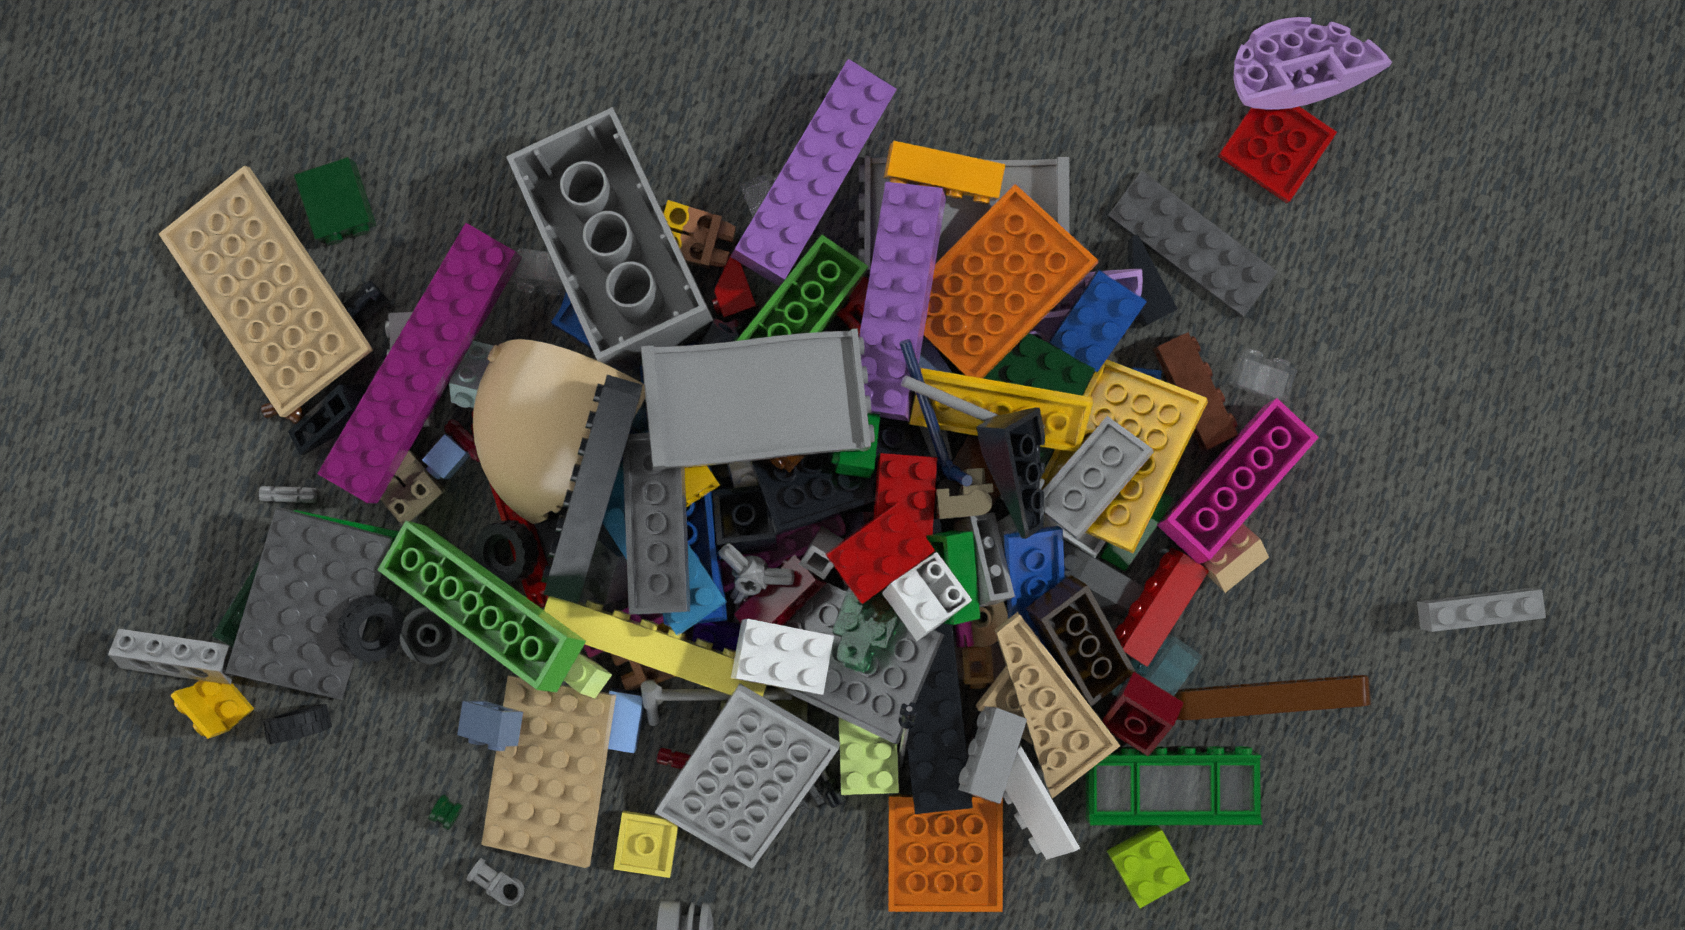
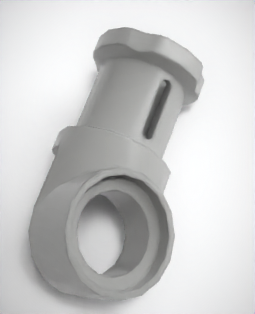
M483 858L479 859L466 878L469 882L473 880L486 889V894L506 906L516 904L524 895V886L519 879L510 878L502 871L496 872L485 864ZM506 884H513L517 887L518 895L516 898H506L503 893V888Z

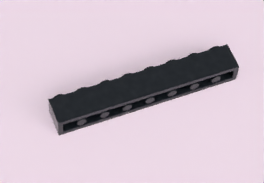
M607 375L604 385L599 383L597 385L593 401L598 402L596 412H589L585 428L591 430L588 439L582 437L577 455L583 456L581 465L575 464L570 481L576 483L573 491L567 489L562 507L568 508L566 516L560 515L555 532L561 535L559 542L552 541L548 557L553 559L552 566L546 565L541 582L546 583L543 595L577 604L579 602L640 399L642 384Z

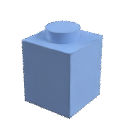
M444 434L422 461L428 465L426 470L435 478L450 479L470 456L468 452H465L452 439V436Z

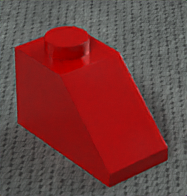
M730 256L714 290L717 298L712 299L717 315L723 314L725 320L757 309L741 263Z

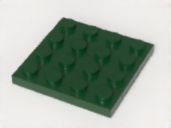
M1028 333L983 379L1082 396L1095 368ZM1040 446V463H1045L1046 468L1055 449Z

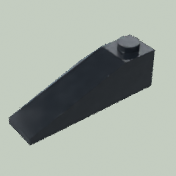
M1038 407L994 416L976 427L982 456L1022 539L1029 538L1044 527V492L1040 489V473L1045 472V463H1040V445H1045V432L1041 411Z

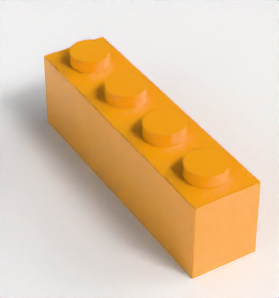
M893 141L889 146L883 178L890 179V182L909 183L943 188V191H946L945 196L962 199V196L966 195L973 197V202L990 204V201L999 199L1005 164Z

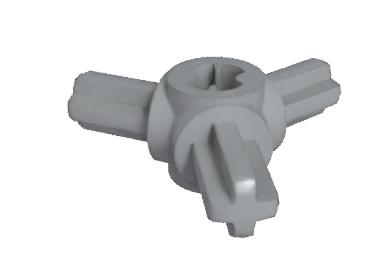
M729 543L719 550V556L733 568L732 575L735 577V587L730 593V598L734 600L733 603L739 605L749 595L758 594L761 589H766L768 584L792 585L794 582V570L768 568V564L762 558L757 556L744 557Z

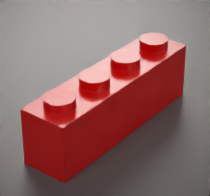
M1170 548L1169 552L1161 558L1160 566L1154 575L1146 581L1144 590L1138 600L1130 606L1129 614L1124 622L1114 631L1124 652L1148 667L1209 570L1197 564L1186 554Z

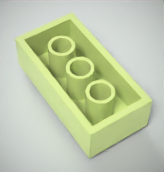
M839 718L841 795L899 793L897 744Z

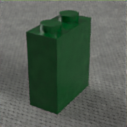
M349 157L294 175L315 240L323 244L326 243V245H335L343 241L342 237L351 234L355 237L362 236L370 232L369 228L377 226L357 164Z

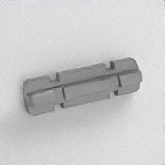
M261 486L259 489L260 501L270 502L275 500V502L302 501V503H314L317 499L316 488L308 487L301 489V487Z

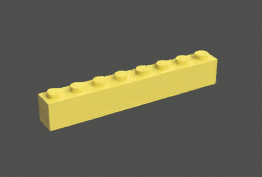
M551 596L548 598L544 611L586 640L585 645L729 695L733 694L739 683L762 697L764 695L767 685L731 678L735 650L724 648L722 652L713 649V643L700 638H697L696 642L685 639V633L677 636L673 629H669L668 633L657 629L658 624L652 621L642 619L641 623L630 620L631 615L614 609L613 613L602 610L604 605L591 600H587L586 604L581 602L577 604Z

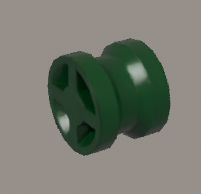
M443 794L433 807L428 820L432 822L438 821L442 823L444 829L450 830L458 818L463 805L459 802L453 803L449 801V797Z

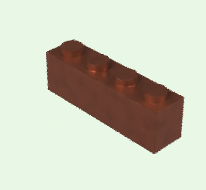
M1189 332L1152 349L1168 383L1206 397L1208 400L1193 431L1200 449H1209L1238 435L1235 430L1238 427L1232 413H1227L1223 405L1225 397L1219 387L1215 388L1211 377H1213L1212 370L1207 362L1202 361L1198 353L1201 349L1194 336L1190 337Z

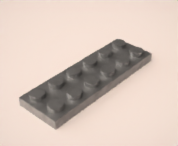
M1143 171L1139 173L1107 216V218L1130 235L1138 234L1146 247L1241 318L1245 316L1277 273L1275 269Z
M649 433L629 434L623 452L629 615L690 612L685 468H666L665 470L653 471Z

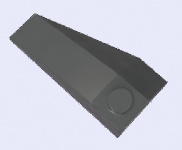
M1063 542L1065 578L1072 575L1087 584L1103 613L1127 617L1130 606L1138 600L1144 590V586L1068 543Z

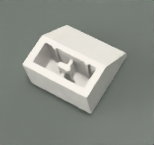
M937 552L893 581L882 593L916 641L933 631L972 601Z

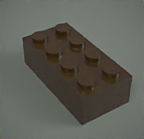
M1069 575L1025 608L1053 658L1090 706L1098 702L1135 672L1090 588L1076 577Z

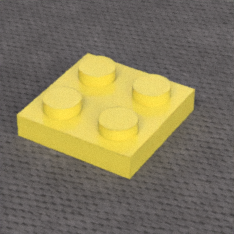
M623 811L613 869L670 878L678 826L662 816Z

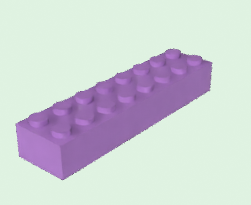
M850 59L846 61L734 249L731 258L779 287L781 286L897 90L896 88Z
M885 182L859 337H863L865 349L864 355H861V364L866 366L868 373V383L864 384L865 395L870 396L871 413L880 414L881 418L910 420L914 391L901 386L904 376L910 377L899 343L906 339L911 340L919 364L946 202L943 188Z

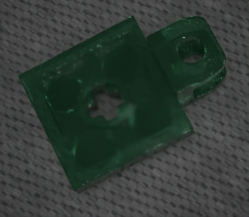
M848 587L832 630L834 635L842 637L837 649V658L843 663L845 668L865 673L872 664L876 653L875 648L889 651L900 617L882 594L886 588L861 604ZM873 608V611L877 613L876 618L871 617L869 621H865L864 611Z

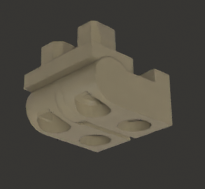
M408 451L380 498L402 525L405 521L411 522L445 492L444 486L426 470V464L415 451Z
M984 468L962 470V472L972 477V484L967 487L958 486V496H949V488L935 490V519L977 516L986 514L990 510L992 499L988 493L993 492V484H986Z

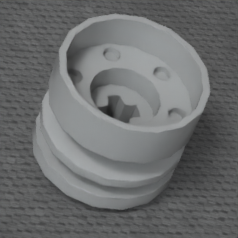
M661 901L657 930H714L711 904L703 903L701 915L697 916L696 902H691L688 915H682L680 902Z

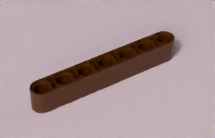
M1351 675L1325 677V680L1323 678L1296 680L1297 683H1295V680L1268 682L1269 685H1267V682L1240 684L1241 687H1239V684L1212 686V689L1211 687L1184 689V692L1183 689L1173 690L1174 697L1184 702L1177 720H1199L1371 705L1369 676L1352 675L1353 678H1351Z

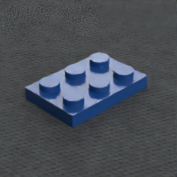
M1097 269L1049 341L1075 359L1095 368L1094 371L1098 372L1147 301Z

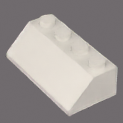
M1019 744L1003 794L1005 801L1008 805L1014 803L1018 812L1014 816L1022 830L1028 827L1033 836L1028 840L1036 854L1042 852L1047 860L1080 849L1079 845Z

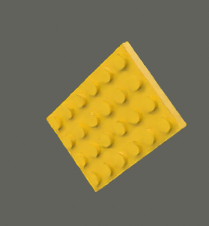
M1106 359L1099 371H1095L1083 396L1092 397L1093 406L1082 444L1108 416L1151 447L1154 453L1085 533L1134 553L1208 400L1206 397ZM1055 449L1045 472L1041 476L1045 480L1041 490L1049 484L1075 452Z

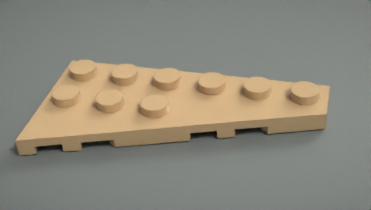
M1017 612L997 627L995 633L1023 717L1027 719L1026 726L1049 795L1053 799L1120 747V745Z

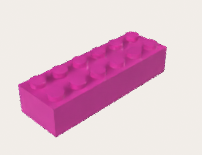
M1278 398L1272 400L1258 411L1156 525L1197 564L1211 560L1319 437Z

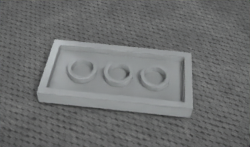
M1107 416L1042 490L1044 492V514L1079 540L1154 453L1153 449Z

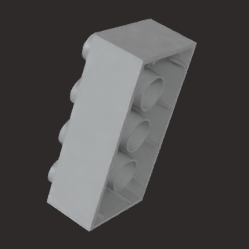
M613 107L506 156L598 362L626 373L642 365L641 346H684L704 336L714 320Z

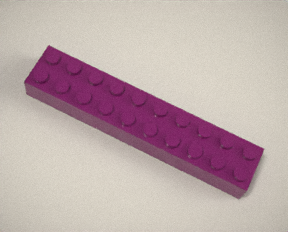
M465 223L317 473L318 475L366 503L379 502L451 377L454 375L523 258L521 255Z

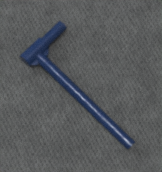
M911 340L901 341L899 344L910 377L925 383ZM916 393L938 458L936 468L938 474L963 486H970L972 484V477L962 472L950 460L930 398Z

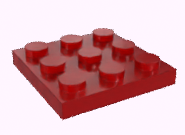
M1300 106L1270 110L1251 107L1218 154V157L1285 203H1289L1337 132Z

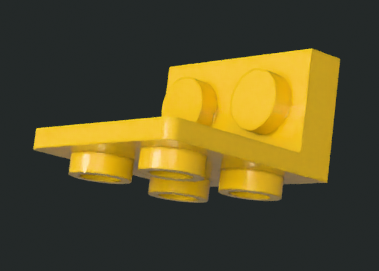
M199 680L193 686L176 690L170 695L175 701L174 706L176 709L192 720L193 727L198 734L208 739L230 731L254 710L253 706L232 682L229 685Z

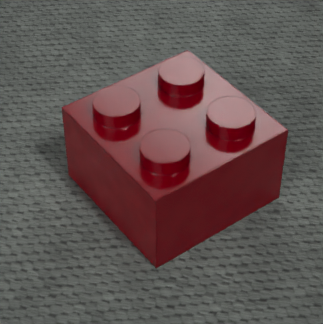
M1133 672L1108 705L1101 721L1110 733L1149 756L1174 726L1184 702L1136 672Z

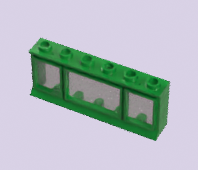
M1132 746L1121 747V751H1113L1086 772V820L1090 825H1263L1261 819L1260 786L1261 755L1252 751V747L1236 746L1235 751H1224V747L1208 746L1206 751H1195V747L1180 746L1178 751H1167V747L1156 746L1149 756Z

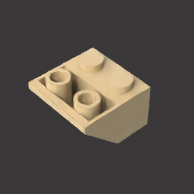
M1242 523L1211 560L1200 565L1209 570L1208 577L1226 593L1267 560L1269 556L1261 539Z

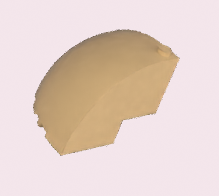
M510 340L494 345L488 354L487 360L490 362L479 383L474 404V441L483 471L499 497L520 517L531 524H536L547 520L548 512H559L563 506L567 489L574 490L576 482H572L570 479L574 465H581L583 456L577 454L582 437L588 439L591 430L586 429L585 426L589 412H596L598 402L593 401L598 383L604 385L606 376L611 375L642 384L635 415L645 399L644 384L636 379L577 352L533 340Z

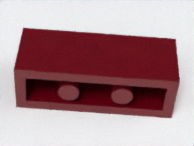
M797 555L788 557L781 563L780 569L794 570L793 584H768L767 588L761 589L758 594L745 598L739 605L740 609L734 615L740 623L743 619H751L783 626L827 583L821 577L799 564L802 557Z

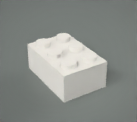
M743 619L731 678L823 695L834 636L757 620Z

